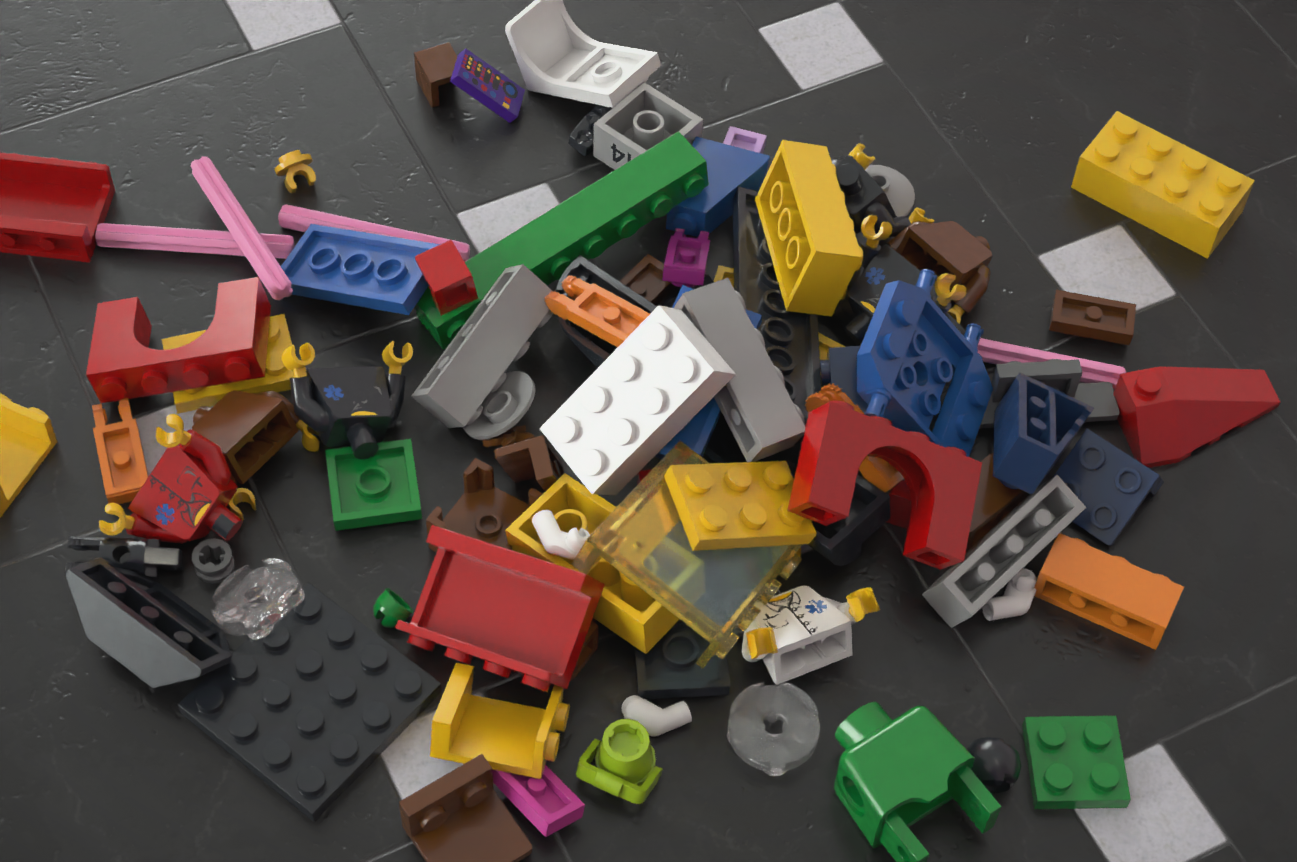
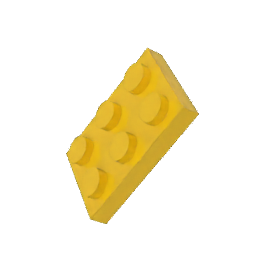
M285 314L270 316L265 377L173 392L177 414L197 410L201 406L212 407L228 392L234 390L248 393L291 390L289 378L294 377L293 371L287 369L282 362L283 352L292 345ZM206 330L161 339L163 349H174L186 345L197 339Z
M786 461L670 465L664 474L692 551L809 544L817 534L811 520L787 511L794 478Z

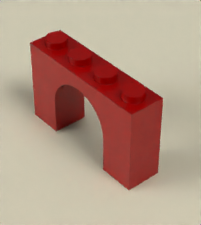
M259 277L218 283L216 309L211 325L194 341L168 350L149 348L152 325L138 297L98 303L86 376L100 403L265 377L271 305Z
M836 400L829 401L808 414L787 511L825 526L848 517L857 473L862 461L866 456L883 459L900 472L908 485L911 495V516L903 556L941 570L964 562L982 462L967 457V453L962 449L935 444L929 441V437L925 434L912 431L906 432L896 428L886 418L867 416L854 411V407L849 403Z

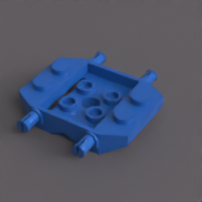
M923 269L919 273L916 286L900 280L885 284L857 354V393L868 404L864 415L885 417L891 420L896 428L906 432L912 431L925 434L929 437V441L943 447L962 449L967 453V457H969L993 391L992 383L977 348L984 330L980 329V325L968 324L963 336L931 299V291L937 280V275H934L935 272ZM951 380L943 405L941 407L940 396L942 394L945 383ZM939 413L933 432H931L929 426L933 415Z

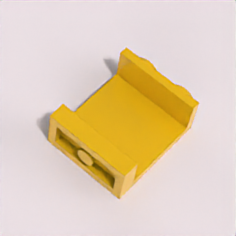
M1 393L0 518L58 442L51 419L46 413L35 407L28 409L13 403L7 396Z
M456 663L432 720L430 757L465 764L478 755L483 754L493 770L541 779L547 760L554 762L557 756L560 733H556V731L564 732L567 725L570 704L562 703L564 688L554 685L546 709L472 695L474 666Z

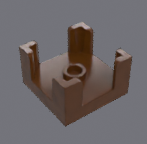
M475 458L463 474L465 492L443 519L442 508L437 506L426 519L427 537L431 526L434 525L513 551L512 545L507 543L505 530L543 493L531 488L528 491L529 505L496 488L493 467ZM428 543L429 549L437 552L438 548Z

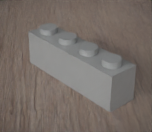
M524 264L505 268L411 397L447 428L471 425L482 413L483 406L481 404L487 395L495 392L504 383L507 374L504 372L511 362L518 360L529 348V337L535 329L544 326L551 318L553 312L548 309L544 298L552 290Z
M729 278L683 293L674 309L684 312L736 374L714 398L746 461L755 462L793 447L805 432L806 427L803 413L791 400L785 388V381L781 371L773 365L765 349L762 334L758 329L754 328L745 311V303L741 294L734 290Z
M1058 475L1052 477L1040 485L1033 494H1029L965 554L964 562L955 564L948 569L922 596L950 628L972 617L1086 509V506Z

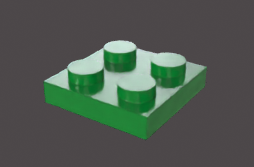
M411 439L377 443L379 446L378 452L373 457L363 460L355 458L351 447L325 450L335 531L422 519Z
M1046 716L1024 718L1022 729L1034 809L1128 807L1131 797L1116 716Z

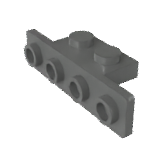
M1051 359L1043 362L1026 363L1012 361L1006 364H996L991 382L993 391L979 429L994 428V411L1019 372L1094 407L1085 422L1117 420L1120 412L1113 394V386L1110 382L1079 384L1082 376L1079 359Z

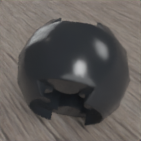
M984 737L972 741L967 747V750L975 758L971 769L972 772L990 793H1001L1012 789L1019 778L1022 767L1018 751L1012 745L1006 744L1001 738Z

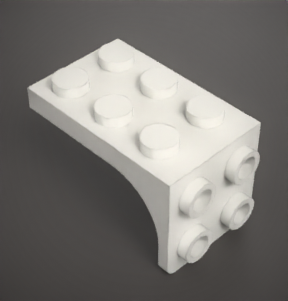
M535 0L509 21L505 27L506 35L529 91L613 108L635 88L646 82L649 76L661 66L657 52L602 43L587 36L572 21L566 11L563 0Z

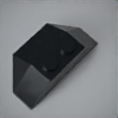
M102 557L68 569L66 578L87 638L152 688L197 678L230 663L232 652L229 650L224 630L160 583L134 571L113 567V562Z

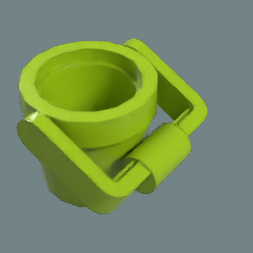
M620 719L611 723L606 728L602 741L596 738L592 741L579 759L576 776L616 797L634 804H641L659 781L663 768L656 766L655 751L650 743L649 733L646 728L636 720ZM594 758L596 767L590 764Z

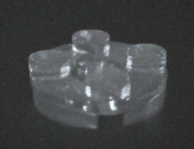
M276 558L261 560L264 567L251 571L248 565L243 566L230 574L218 586L212 598L216 607L215 610L211 609V612L224 632L235 636L248 635L252 640L262 639L272 632L275 623L280 621L292 608L298 606L303 601L304 591L289 563Z
M764 682L753 684L744 689L731 705L727 730L728 741L731 743L735 753L748 765L763 770L770 776L783 775L787 770L795 769L805 763L817 747L820 733L817 706L806 692L790 683L783 682L779 686H764ZM766 719L772 723L778 719L783 721V733H768L765 731L766 726L763 721Z

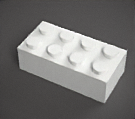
M658 305L541 426L540 430L591 494L617 495L736 374L682 310Z

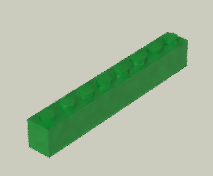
M679 131L465 261L472 274L478 299L441 316L434 304L428 286L414 307L418 319L443 350L446 349L505 268L524 264L546 285L551 284L555 280H560L566 268L578 256L581 255L587 260L599 257L607 248L621 239L631 237L639 228L650 221L665 216L679 203L689 197H695L709 185L706 160Z

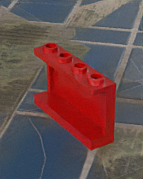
M0 152V252L90 263L97 244L95 239L97 225L104 223L115 193L109 166L96 162H81L53 157L46 158Z
M432 525L426 542L437 547V553L411 622L407 623L398 620L395 627L410 634L407 643L432 652L435 644L447 647L444 656L469 665L473 657L485 660L483 670L509 678L511 670L522 673L524 676L521 683L548 692L550 684L567 689L605 584L587 574Z

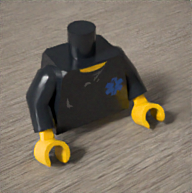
M859 143L848 155L831 159L832 164L836 167V177L841 191L844 192L845 205L849 217L853 220L854 232L856 234L861 231L862 221L869 215L877 216V221L874 225L876 234L879 232L882 222H889L891 224L892 233L888 238L895 237L913 222L934 223L933 219L924 217L925 211L917 207L909 218L906 216H896L883 189L865 171L875 160L874 156L869 157L862 151L865 145Z
M869 215L862 221L861 232L867 238V240L861 241L860 244L863 251V261L860 269L854 272L847 287V297L856 317L844 328V331L859 346L862 344L885 284L900 280L916 286L919 273L921 272L886 243L882 247L879 245L880 240H885L891 235L892 226L889 222H882L880 230L876 234L874 225L877 221V216ZM947 273L941 274L937 278L931 291V299L945 315L951 308V300L958 301L966 295V287L960 284H956L950 292V285L955 280L956 275Z
M394 341L385 347L382 358L385 364L389 366V373H385L383 366L306 369L305 366L311 364L315 358L313 346L310 343L300 346L299 354L301 360L295 354L294 345L286 348L282 354V362L287 369L293 371L294 377L289 379L295 415L316 431L324 445L328 447L351 446L353 454L357 459L363 460L373 457L379 449L377 443L383 442L387 429L394 427L403 406L406 375H401L402 366L413 355V348L410 343L407 342L403 346L402 359L397 358L393 353Z

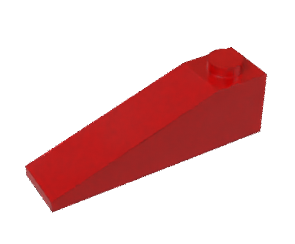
M1159 366L1121 373L1113 393L1120 412L1117 420L1135 460L1148 468L1178 463L1188 458L1195 449L1206 443L1208 445L1220 440L1222 434L1235 427H1243L1276 409L1281 403L1265 370Z

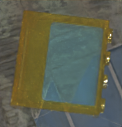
M680 440L587 538L572 565L580 572L588 574L604 558L710 643L696 662L703 669L715 654L721 659L727 655L739 639L733 631L738 627L745 632L761 612L755 604L758 601L765 606L782 586L776 578L779 575L785 580L789 578L802 561V558L796 553L803 544L692 551L664 474L670 465L710 463Z

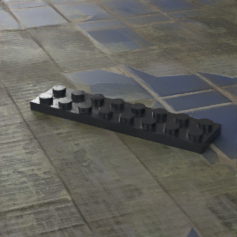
M738 186L733 198L734 290L741 294L747 310L762 315V322L758 330L764 338L765 349L773 365L781 371L785 381V388L791 400L801 409L806 427L808 412L805 410V400L810 395L821 390L818 316L815 314L786 311L755 202L758 192Z

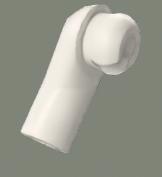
M550 510L539 511L533 516L532 523L546 552L572 560L582 558L588 553V547L591 545L592 539L587 530L580 528L578 531L577 528H572L568 533L561 531L553 512Z
M1021 569L1008 582L1003 596L991 598L982 607L985 618L991 621L1021 616L1027 613L1036 594L1034 587L1037 578L1031 570Z
M633 695L626 698L621 707L624 719L638 721L646 728L649 736L653 737L692 722L691 712L684 701L662 709L640 696Z

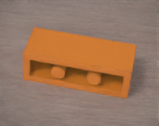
M1059 533L1043 564L1034 588L1036 589L1035 597L1156 650L1184 586L1172 582L1164 575L1154 574L1137 567L1123 557L1112 556L1091 547L1081 539L1071 538Z

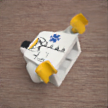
M766 586L756 595L760 602L754 603L750 608L751 622L744 629L741 652L743 657L749 662L763 659L776 685L852 656L851 624L863 620L868 613L880 610L873 589L866 587L856 590L846 597L847 602L841 603L822 597L809 586H799L783 593L775 586Z

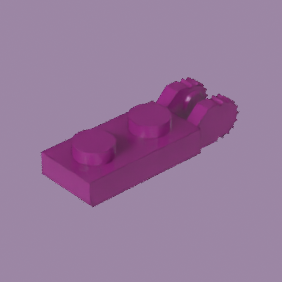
M676 228L674 236L670 237L662 281L672 282L677 287H682V285L689 288L695 285L703 286L710 249L709 232L700 231L697 239L687 238L684 233L685 229Z

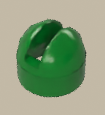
M389 588L384 590L373 606L375 619L378 620L384 617L381 625L386 628L396 627L398 620L405 622L413 613L409 604Z

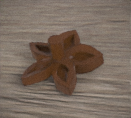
M516 426L494 438L483 440V446L502 445L504 447L534 438V435L526 432V426Z

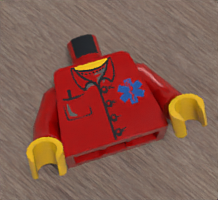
M170 414L166 417V424L176 431L167 433L162 428L156 427L157 442L168 448L128 507L134 513L130 516L125 515L121 505L109 503L105 506V512L118 516L119 520L115 523L99 520V528L106 535H117L125 528L129 535L181 544L203 538L210 530H213L225 541H228L240 529L243 520L226 507L236 493L237 486L230 478L231 472L223 451L218 444L191 429L188 431L183 430L184 423L181 417L176 414Z

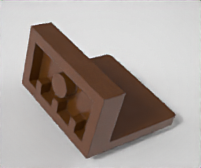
M483 754L478 755L399 801L402 827L425 862H519L532 853V844L494 790L492 767Z

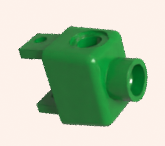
M871 702L851 713L837 728L835 739L845 751L840 757L834 790L872 848L883 844L896 862H927L929 857L928 851L909 827L951 799L958 803L982 834L994 827L1001 810V805L972 772L974 756L925 706H915L892 720L878 702Z

